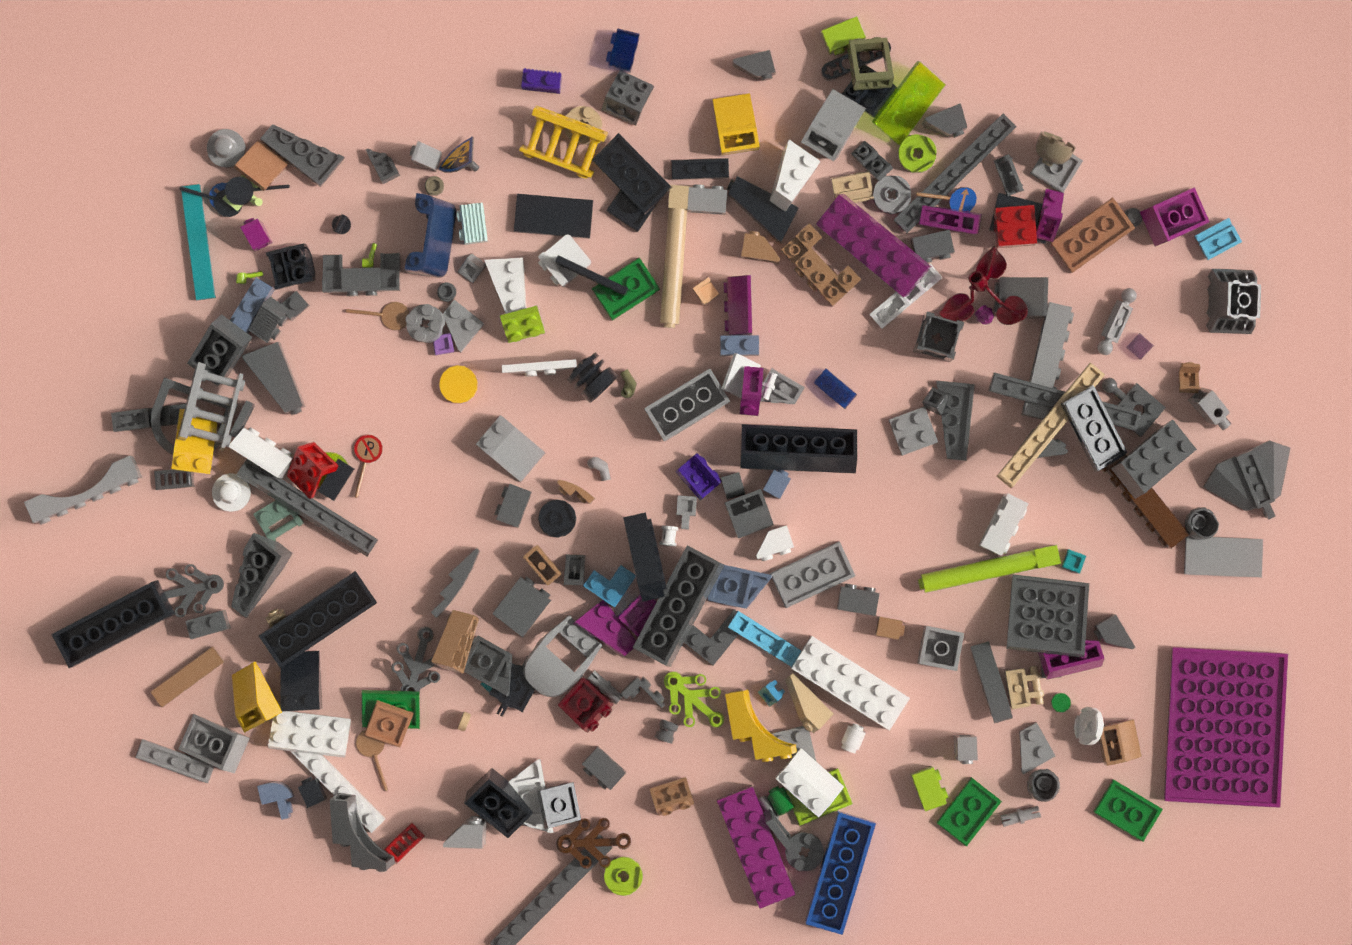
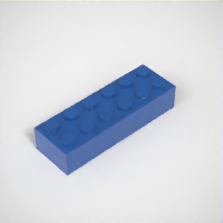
M837 811L805 918L807 925L843 935L876 826L875 821Z

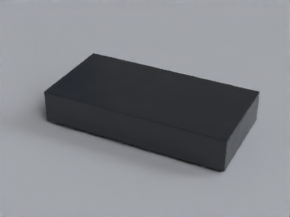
M340 459L336 461L338 464L337 470L329 473L318 489V492L333 501L336 500L355 468Z

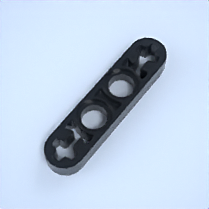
M888 42L889 51H891V44ZM867 51L870 54L868 61H862L859 57L861 52H856L859 69L863 64L869 65L883 59L882 51L875 54L876 58H874L873 51ZM848 54L824 64L821 70L822 77L825 80L831 81L851 73L850 69H845L842 66V61L848 59ZM835 63H839V68L842 71L841 73H839L838 69L833 72V76H830V74H825V72L827 71V67H830V69H834L837 67Z

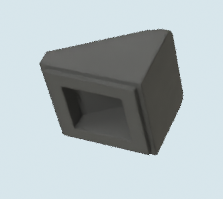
M932 387L922 403L926 409L941 415L949 395Z

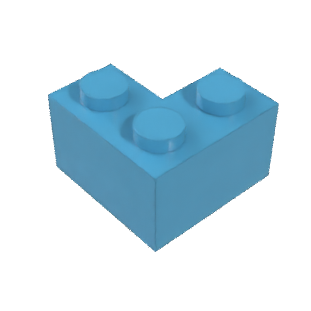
M620 565L611 580L594 570L583 586L615 608L636 578V575Z

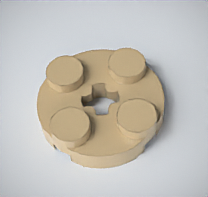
M579 106L572 109L566 115L572 119L583 120L591 126L602 129L601 117L592 107ZM564 128L567 137L571 140L572 130ZM586 135L580 136L578 144L588 145L591 141L589 140L590 137Z

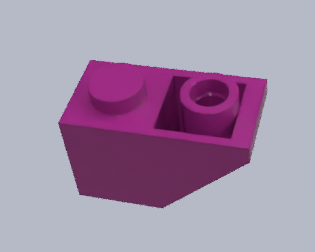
M250 218L244 221V225L240 227L254 251H258L273 243L263 222L258 218Z

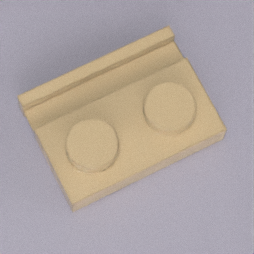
M869 171L831 178L835 199L839 194L843 193L855 203L874 199Z

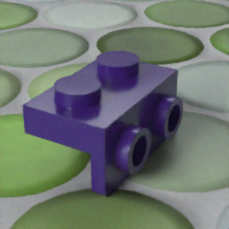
M698 453L675 471L699 500H702L722 482L718 473L712 470L705 458Z

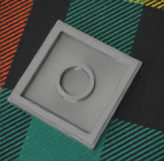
M1073 154L1064 164H1053L1051 167L1042 163V158L1040 157L1030 174L1057 191L1064 193L1083 160Z

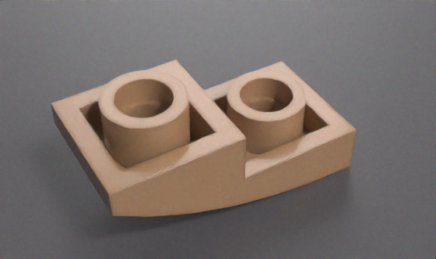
M557 481L560 485L557 489L565 496L567 494L572 496L577 491L579 493L577 497L584 504L586 502L591 504L595 500L591 494L581 487L567 481Z

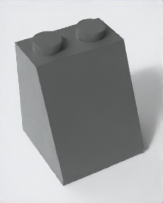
M1000 277L998 282H995L994 293L997 294V297L1003 303L1009 296H1018L1027 305L1028 313L1026 318L1043 319L1047 316L1048 277ZM994 301L993 310L996 313L1001 305Z

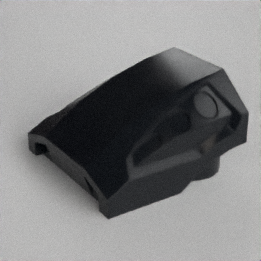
M303 243L266 252L275 281V290L315 281V267L307 244Z

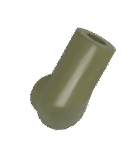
M627 369L620 373L625 382L621 395L624 398H631L634 395L637 383Z

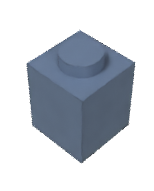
M773 470L763 490L780 499L791 480L788 477L789 473L784 470Z

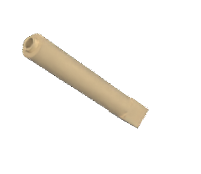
M671 185L672 188L669 190L660 323L664 324L665 328H675V325H679L689 186Z

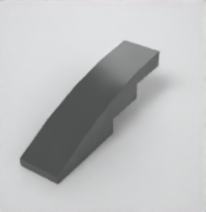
M186 404L163 406L160 414V426L178 425L180 408L185 409ZM153 408L111 413L113 432L151 428Z
M478 548L448 574L453 581L440 592L444 600L431 612L436 618L452 603L464 586L480 553Z
M989 641L971 646V652L994 724L1012 719L1011 709Z

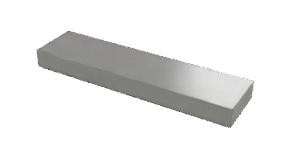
M144 739L141 740L135 757L205 783H209L215 767L195 757Z

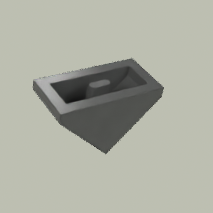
M566 554L564 585H584L585 555Z

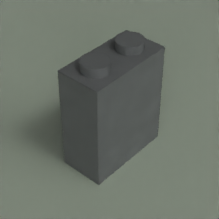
M527 576L525 579L519 578L492 613L522 637L525 636L552 601L549 598L550 594L542 588L540 591L535 588V582Z

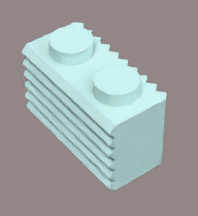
M483 203L459 205L460 210H457L458 222H462V229H459L460 241H464L465 245L488 242Z

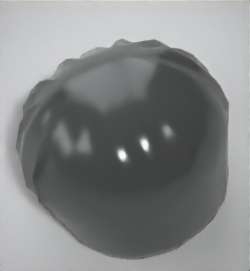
M1206 507L1192 509L1185 519V530L1192 538L1197 540L1213 537L1219 528L1216 516Z
M1049 769L1034 771L1027 781V789L1030 796L1040 802H1048L1054 799L1060 790L1058 776Z

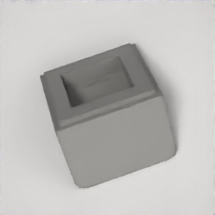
M471 254L466 258L458 273L474 283L486 267V263L474 254Z

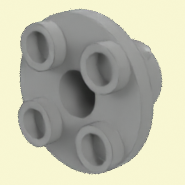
M222 129L216 131L208 140V156L213 163L220 167H233L245 155V142L233 130Z

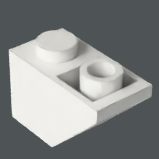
M787 525L768 531L756 554L757 559L761 558L763 562L772 559V554L779 552L781 556L791 552L790 548H793L794 545Z

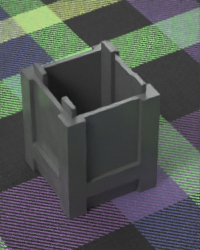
M926 312L922 318V324L913 352L951 362L955 358V347L959 333L963 330L964 322L948 320L934 316V313ZM939 333L942 341H938L935 344L932 335Z

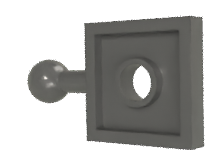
M1106 378L1102 382V389L1105 392L1113 393L1121 400L1117 406L1132 410L1138 404L1143 407L1137 431L1132 430L1139 437L1143 436L1166 408L1138 383H1135L1128 393L1125 394L1117 387L1115 379Z

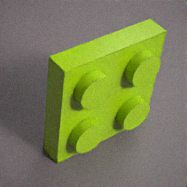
M537 305L500 315L508 343L518 342L522 339L536 337L545 333Z

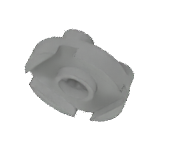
M885 176L874 187L875 205L881 211L889 214L903 211L911 201L910 185L900 176ZM895 190L897 198L889 199L887 191Z
M430 304L419 305L406 317L407 331L413 339L419 342H434L443 333L445 318L439 309ZM424 319L430 321L428 328L422 327Z

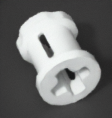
M662 525V541L659 542V545L676 547L675 538L678 527Z

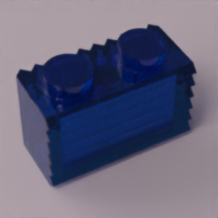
M617 28L616 33H612L610 44H613L612 51H608L606 57L609 68L631 73L640 38L639 33Z

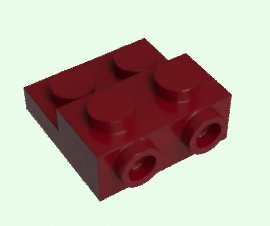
M583 677L560 701L558 706L582 730L588 733L598 728V721L602 717L605 718L611 714L613 704Z

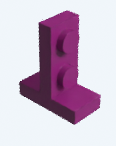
M1045 189L1040 220L1036 229L1038 239L1054 241L1063 217L1061 210L1064 193Z
M744 366L739 414L759 415L764 368Z

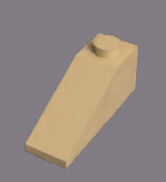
M792 673L785 679L799 720L807 731L815 733L830 719L833 713Z

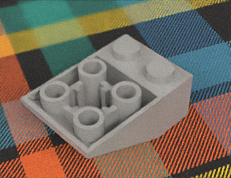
M832 89L801 142L830 160L835 161L866 108Z

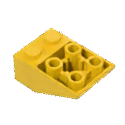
M750 93L712 99L721 156L759 150V139Z
M256 661L232 674L235 716L244 733L282 713Z

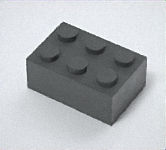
M221 314L211 323L187 364L195 369L198 362L206 364L205 370H208V373L228 377L251 341L252 336Z

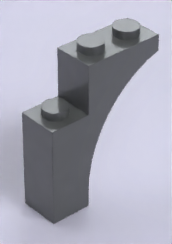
M338 793L331 798L330 813L333 844H340L343 847L350 846L352 867H357L360 870L376 869L378 872H385L395 864L394 856L378 847L366 833L358 815L356 795Z

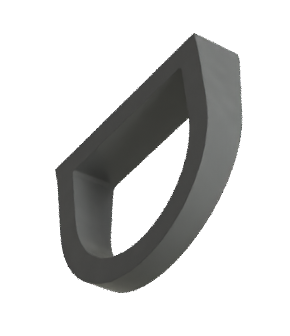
M164 378L152 409L151 428L159 445L173 455L174 445L166 439L161 430L160 414L169 389L188 395L190 387ZM202 398L200 399L202 401L224 408L225 412L223 416L227 417L230 406ZM220 423L217 434L223 435L225 424ZM215 441L214 450L220 445L219 442Z

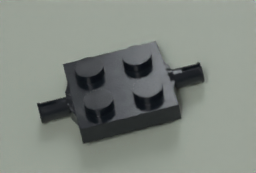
M525 661L522 666L513 663L511 665L509 696L494 688L489 693V695L497 698L501 703L496 712L501 717L504 716L508 707L523 712L535 691L524 677L523 666Z

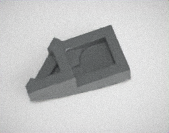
M366 149L383 184L400 176L392 158L388 157L386 153H378L371 149Z

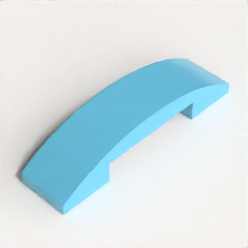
M739 611L736 612L728 625L730 629L791 667L801 653L800 649Z

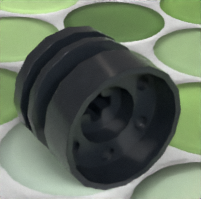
M596 352L583 359L573 369L570 377L567 379L570 383L577 378L579 379L574 387L576 389L582 385L586 387L581 395L589 403L601 395L618 377L610 367L603 371L600 369L604 364L603 359L597 364L594 363L599 357Z

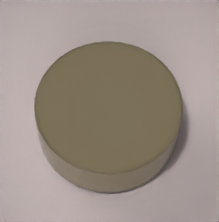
M432 176L426 180L425 189L428 194L438 196L444 190V183L441 178Z

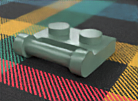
M277 500L253 514L266 537L276 541L277 537L295 526L304 524L298 513ZM290 514L293 516L294 519L271 532L269 529L270 526Z

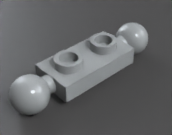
M1126 288L1122 291L1121 297L1123 301H1116L1101 335L1105 337V340L1101 341L1097 347L1098 352L1102 355H1109L1112 352V342L1118 343L1133 310L1129 304L1134 302L1137 297L1136 291L1132 288Z

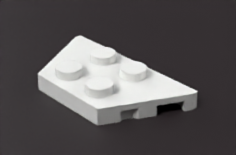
M576 359L502 365V373L525 374L526 377L537 376V372H544L545 375H556V371L575 368L577 364Z
M538 759L508 782L533 811V815L523 825L553 833V827L544 829L537 795L538 790L546 789L541 759Z

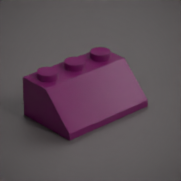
M751 275L727 277V282H723L724 293H727L728 301H724V313L728 312V320H724L725 332H728V336L752 335Z

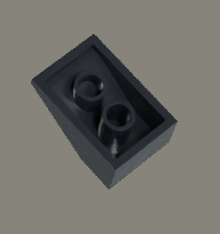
M306 651L281 667L280 696L282 712L320 710L323 708L320 651Z
M493 768L467 791L464 801L465 805L507 838L533 815V811L507 779Z

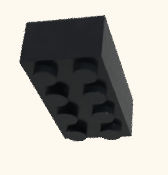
M646 512L623 517L642 602L665 597L664 589H667L651 518L647 519Z

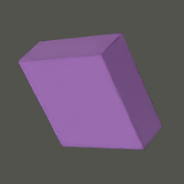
M451 333L442 334L433 342L435 355L454 353Z

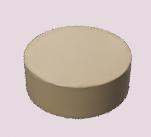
M463 712L458 730L463 732L466 730L471 717L470 713Z

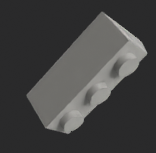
M471 816L470 819H467L446 839L443 847L482 849L486 844L487 821L482 820L480 816Z

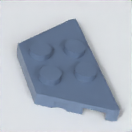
M725 565L708 596V600L747 609L771 580L772 575Z

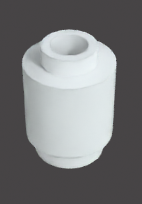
M855 723L852 726L848 725L841 741L843 743L841 748L851 753H856L866 734L863 731L864 727Z

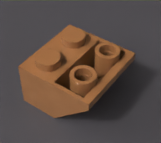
M1134 719L1103 726L1099 744L1104 765H1115L1142 757Z

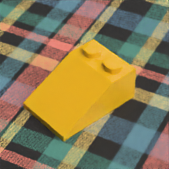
M180 408L171 469L210 474L215 441L193 435L191 437L188 436L185 441L177 439L185 410ZM199 417L192 418L191 425L194 428L216 433L217 422Z

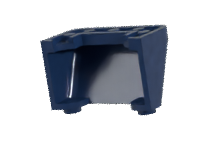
M416 193L415 207L420 213L426 214L428 222L423 253H410L406 258L405 270L409 274L441 278L448 271L457 211L450 202L426 194Z

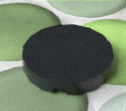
M558 499L543 505L538 517L539 525L543 532L556 538L566 536L572 532L577 519L573 507L566 501Z

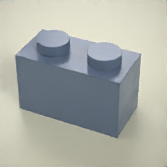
M759 335L720 336V356H733L734 353L741 356H759Z

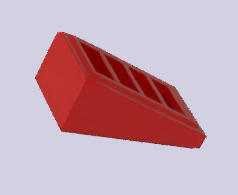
M411 823L384 851L394 856L395 863L397 864L425 835ZM409 830L418 837L416 840L408 833ZM404 835H405V836L408 838V840L412 843L410 846H409V844L402 838ZM398 841L406 848L405 851L398 846ZM394 847L401 855L397 856L391 848Z

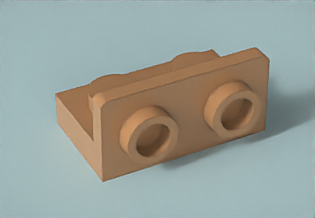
M686 777L650 788L658 816H667L675 810H685L695 804Z

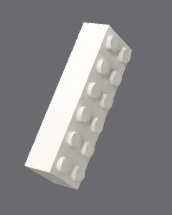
M810 636L791 667L794 671L889 731L910 699L813 636Z

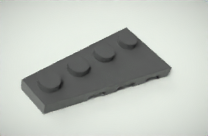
M273 124L260 138L264 144L319 187L326 182L345 159L340 154H335L329 149L315 145L311 141L302 139Z
M936 380L938 390L949 395L941 414L947 459L967 461L975 384Z

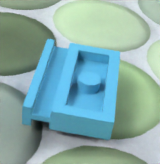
M1230 218L1194 236L1207 261L1242 242Z

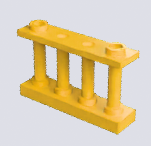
M536 105L532 115L536 117L537 121L528 146L523 144L519 151L523 152V155L528 158L537 157L577 172V176L581 178H591L595 171L590 170L589 166L597 144L600 141L604 142L606 140L608 132ZM549 121L554 123V130L545 153L535 149L543 124ZM567 128L572 130L571 133L573 134L565 157L561 159L553 156L562 129ZM586 135L590 137L589 140L591 141L582 166L572 163L571 160L579 137Z

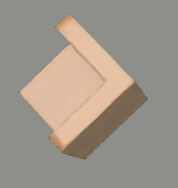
M709 277L693 288L694 293L703 305H706L719 295Z

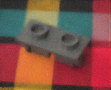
M1009 154L994 160L1007 196L1024 191L1023 184H1021L1013 164V158Z

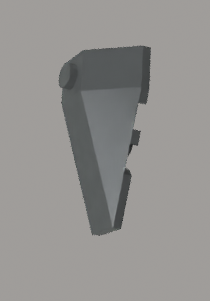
M253 533L243 551L244 559L239 569L240 577L235 587L231 607L245 618L248 617L282 572L293 553L279 542Z

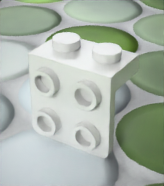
M565 235L545 253L542 252L538 256L540 259L538 264L544 271L548 269L552 273L550 277L557 286L561 284L562 287L579 274L556 263L558 255L585 268L591 264V260L570 235Z

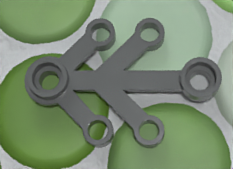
M189 564L185 567V573L189 576L194 575L204 582L195 584L179 574L175 568H170L166 572V577L169 580L179 582L185 587L164 591L167 599L186 595L181 605L176 607L174 611L177 617H184L187 614V608L199 591L206 590L200 601L196 602L193 606L196 613H202L205 611L206 604L212 594L219 593L223 589V579L215 574L208 576L198 570L194 564ZM189 566L194 568L193 573L188 572ZM171 570L175 572L174 578L169 576ZM211 581L217 582L216 588L211 587ZM197 604H202L203 609L201 611L197 610ZM179 608L184 610L183 615L178 614Z
M421 627L417 632L420 642L415 660L412 659L407 644L399 643L396 647L397 652L402 655L411 671L410 678L408 679L403 671V664L399 661L392 663L391 669L397 674L402 683L401 691H407L408 688L413 687L414 691L420 692L421 688L430 683H437L440 680V674L436 671H431L427 677L417 682L419 674L435 665L431 662L432 658L423 662L427 644L434 636L432 629L429 627ZM424 632H429L428 638L423 637ZM405 645L406 650L404 652H400L399 650L400 646ZM396 664H400L401 666L400 670L398 671L394 669V666ZM436 673L437 678L432 680L431 675Z

